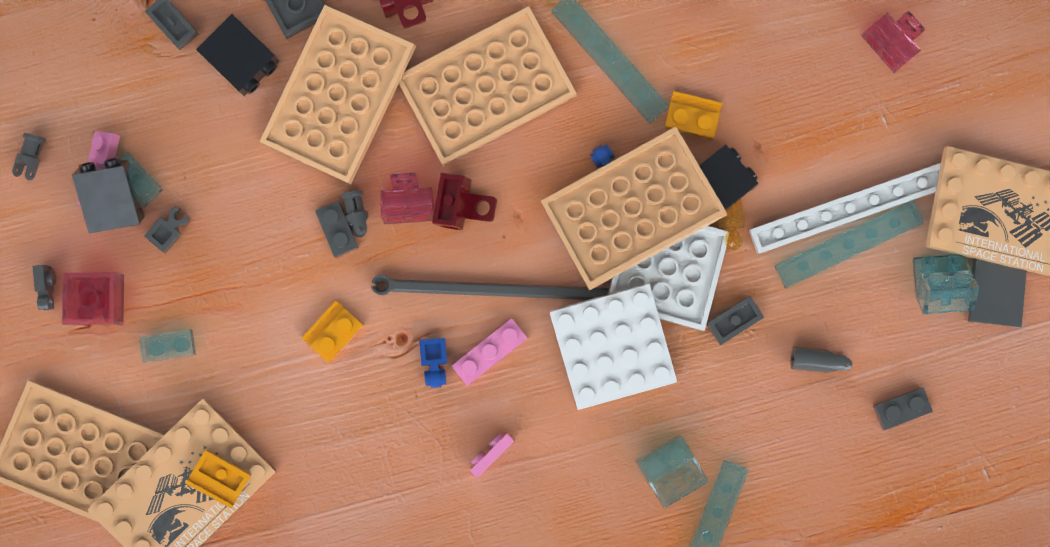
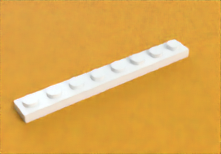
M941 163L750 229L749 233L757 254L932 194L936 192Z

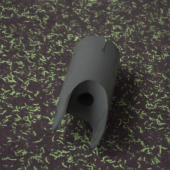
M793 347L791 351L790 366L793 370L826 373L836 370L846 371L851 369L853 365L852 361L846 356L835 355L825 349Z

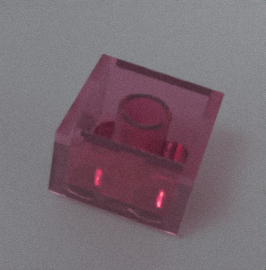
M116 272L63 273L62 325H124V274Z

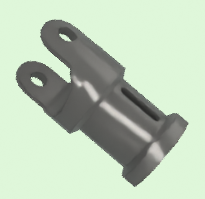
M24 133V142L20 153L16 155L12 173L15 177H19L23 172L24 166L27 165L25 177L27 180H33L40 163L38 157L41 147L46 142V139Z
M354 190L340 195L341 200H344L347 211L345 216L346 222L352 226L356 237H363L367 231L366 220L369 217L368 212L364 210L361 197L363 195L362 190Z

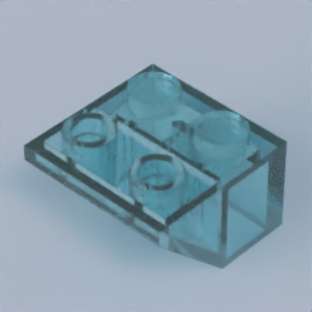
M952 254L913 258L916 298L923 314L974 311L979 285L965 256Z
M680 435L635 461L663 508L668 507L709 482L683 436Z

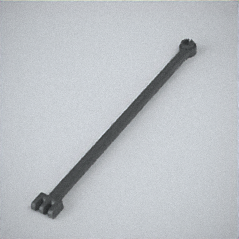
M377 275L371 282L377 285L380 281L386 282L387 287L384 290H379L377 286H371L372 290L378 295H386L389 292L589 300L607 295L609 288H593L589 290L588 287L400 280L389 279L385 275Z

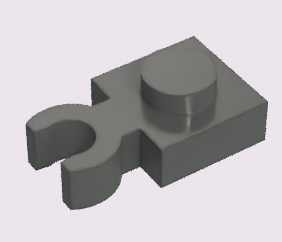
M177 206L170 210L167 221L160 217L144 235L163 253H166L182 235L177 229L180 226L187 225L191 219L188 215H185L183 219L177 220L176 215L181 210Z
M32 266L35 292H38V310H53L54 299L52 292H54V285H56L55 272L50 266Z

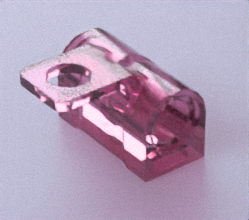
M907 11L897 21L887 12L861 36L891 71L895 73L921 51L913 40L923 33L925 29L910 11Z
M416 173L391 174L390 180L393 189L380 191L381 218L383 223L397 224L432 221L434 214L432 187L419 188Z

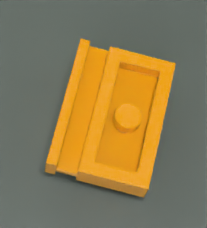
M673 91L664 128L672 129L677 127L679 132L713 140L723 103Z
M335 300L303 335L302 339L324 360L330 363L364 325Z
M205 449L185 484L232 509L252 474Z

